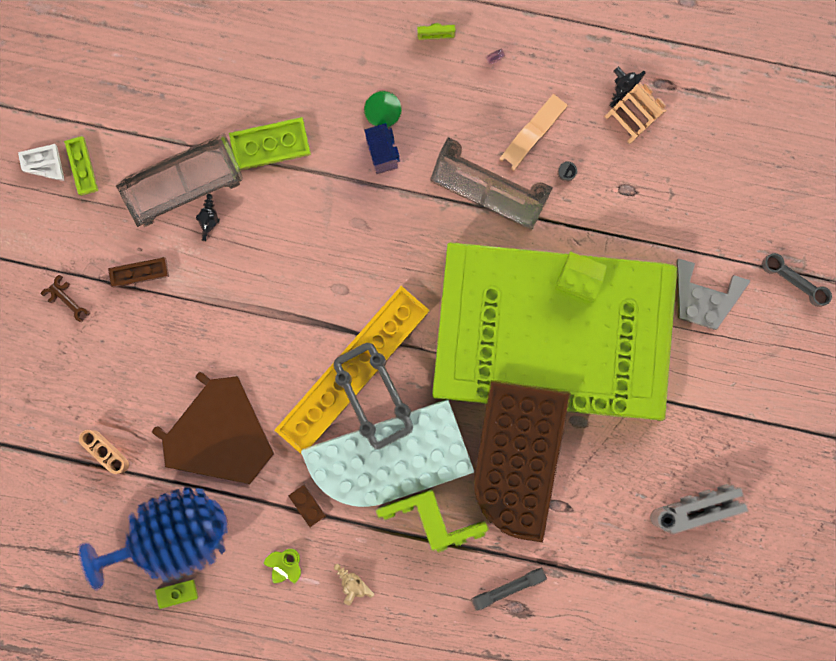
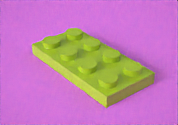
M303 117L229 133L237 171L311 155Z

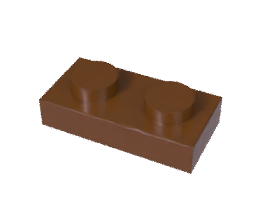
M305 484L288 495L309 527H312L326 517Z

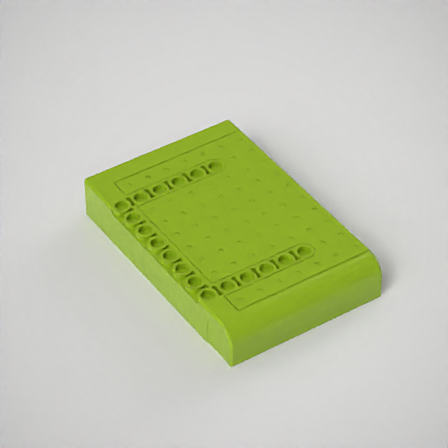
M449 242L446 253L432 397L441 400L448 399L451 401L487 404L490 381L496 380L570 392L567 412L664 421L677 267L665 263L581 255L607 266L596 300L590 302L556 288L569 254Z

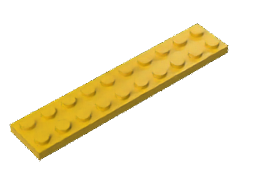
M400 286L341 355L364 343H371L387 361L430 310L405 288ZM368 350L341 364L343 370L352 377L350 385L355 395L362 390L378 371L370 364L371 355ZM334 363L274 430L301 455L302 449L313 446L350 403L344 388L336 383L335 377L337 373L334 369Z

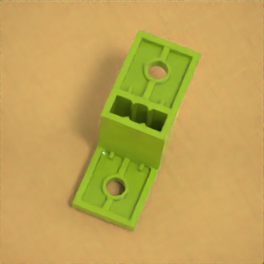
M432 489L385 505L376 510L378 518L383 517L386 520L395 517V512L402 510V513L414 510V506L417 505L431 549L437 552L448 549V545L453 543L456 546L467 542L466 539L474 537V539L485 536V532L489 531L485 521H481L447 533Z

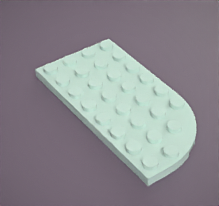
M448 399L411 411L412 432L382 449H374L368 439L363 437L360 431L357 430L302 449L301 451L311 477L323 492L341 503L358 507L376 506L474 473V468ZM394 417L374 424L376 427L375 437L377 441H380L405 428L403 420Z

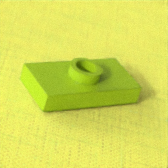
M433 23L430 26H417L418 39L454 38L455 25Z
M194 579L155 590L159 609L198 599Z

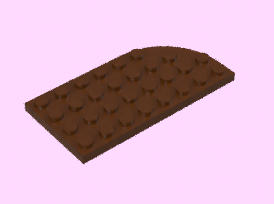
M491 380L475 470L474 487L476 500L485 518L499 528L501 532L517 539L543 543L570 392Z

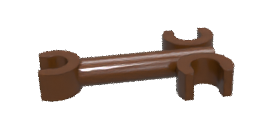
M61 275L56 276L54 283L49 288L43 289L41 295L46 296L48 293H51V297L48 299L50 303H53L58 296L74 312V318L79 322H83L79 316L80 313L84 312L86 315H89L90 312L85 308H80L62 291L67 289L70 283L65 282L63 285H60V280L63 277Z

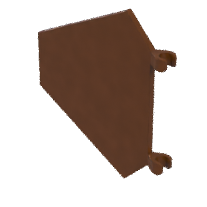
M198 372L196 379L206 386L168 433L158 426L152 430V433L162 440L165 467L251 484L274 455V452L238 376L210 379L203 372Z

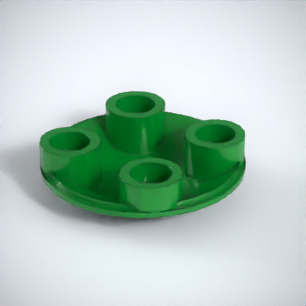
M388 91L375 92L365 102V116L376 127L387 129L394 125L401 116L402 108L399 99Z

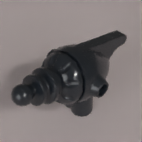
M619 66L613 71L617 78L615 79L616 94H613L614 98H611L613 101L609 104L611 108H614L616 103L622 100V97H625L639 84L646 74L645 71H642L640 74L635 72L625 74Z
M210 193L206 195L207 199L204 200L206 203L203 206L205 207L196 215V220L199 221L202 229V241L205 242L207 234L211 232L220 220L217 217V212L213 209L215 205L212 204L214 203L211 200L213 195Z

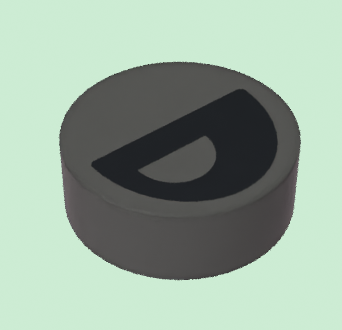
M563 162L558 168V176L563 181H571L577 175V167L572 162Z

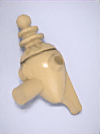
M339 564L334 566V569L338 571L337 575H340L339 579L342 578L343 592L347 594L344 600L345 604L351 605L355 596L364 597V595H368L371 598L374 596V593L358 575L347 573L348 570H344L345 568H341Z

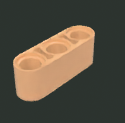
M85 430L79 435V443L110 473L121 474L127 471L129 468L128 460L98 431ZM90 433L94 437L91 444L87 442V436ZM103 447H106L108 450V453L105 457L101 455V449ZM116 460H119L122 464L120 470L114 467Z

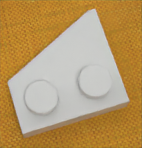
M56 144L18 152L23 172L60 181L65 180Z

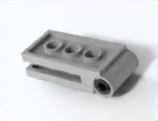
M725 484L718 486L717 491H701L697 497L685 496L680 498V502L657 508L652 511L650 520L654 526L674 534L747 512L748 508L746 503L733 500L743 496L741 488ZM721 502H722V505H721V506H715V505H714V504H718V503H721ZM701 508L704 509V511L687 516L688 512Z

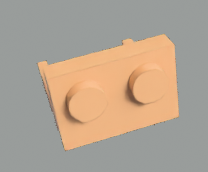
M637 84L605 115L606 119L613 115L632 135L628 140L630 144L658 117H661L666 112L664 102L660 98L655 99L652 95L653 91L646 84L644 86ZM628 99L649 119L645 125L625 104ZM622 107L641 129L635 132L616 110Z

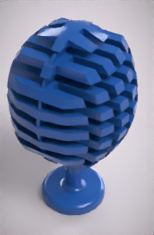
M184 487L183 494L177 489L171 491L170 495L168 493L159 495V500L156 497L148 500V505L146 502L140 504L137 509L138 519L133 512L128 516L130 533L128 535L126 532V547L98 557L91 544H80L79 557L90 586L94 590L102 588L104 585L102 568L129 558L138 568L144 569L152 579H159L160 576L163 581H171L170 577L172 576L175 579L182 578L184 573L187 576L195 573V567L198 571L206 568V561L211 566L216 562L214 550L218 549L221 555L226 551L223 543V534L228 536V521L222 507L216 501L210 500L203 489H196V496L191 487Z

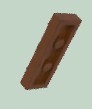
M165 257L108 268L110 283L113 288L169 277Z

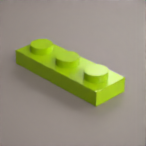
M80 136L64 141L78 195L83 196L99 191L85 138Z

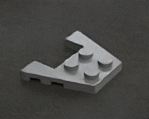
M678 258L676 261L678 272V319L716 330L744 292L750 280L733 275L727 294L690 283L695 263Z

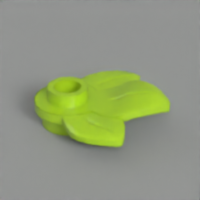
M289 548L283 552H273L264 561V565L273 568V583H280L288 578L295 584L301 576V569L298 565L300 555L295 549ZM288 555H292L294 557V560L292 562L287 560Z

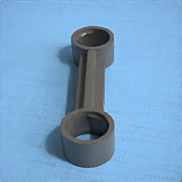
M773 253L763 259L762 267L765 272L779 274L809 295V300L814 306L822 307L831 302L832 293L828 288H817L787 267L781 255ZM774 257L778 260L779 267L777 270H772L768 267V258ZM818 290L826 294V301L824 303H819L815 299V293Z
M538 568L496 589L481 593L473 597L471 601L475 610L478 611L527 587L538 585L547 580L543 568Z

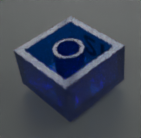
M385 123L364 129L376 175L397 169L400 155L397 146L393 147L395 142L392 128L388 129Z

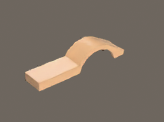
M553 94L533 119L519 132L499 160L503 162L506 159L513 165L511 169L515 171L530 149L544 136L568 105Z

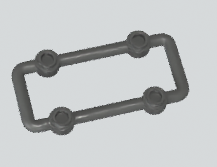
M364 343L335 359L334 369L337 373L335 380L340 387L344 388L361 424L359 427L360 434L368 439L374 449H382L412 432L411 409L402 402L385 368L386 358L381 353H378L373 344ZM367 350L371 355V366L379 371L396 406L394 409L396 417L403 420L405 428L380 441H377L375 437V425L368 422L350 385L352 382L351 375L344 371L341 366L342 363Z

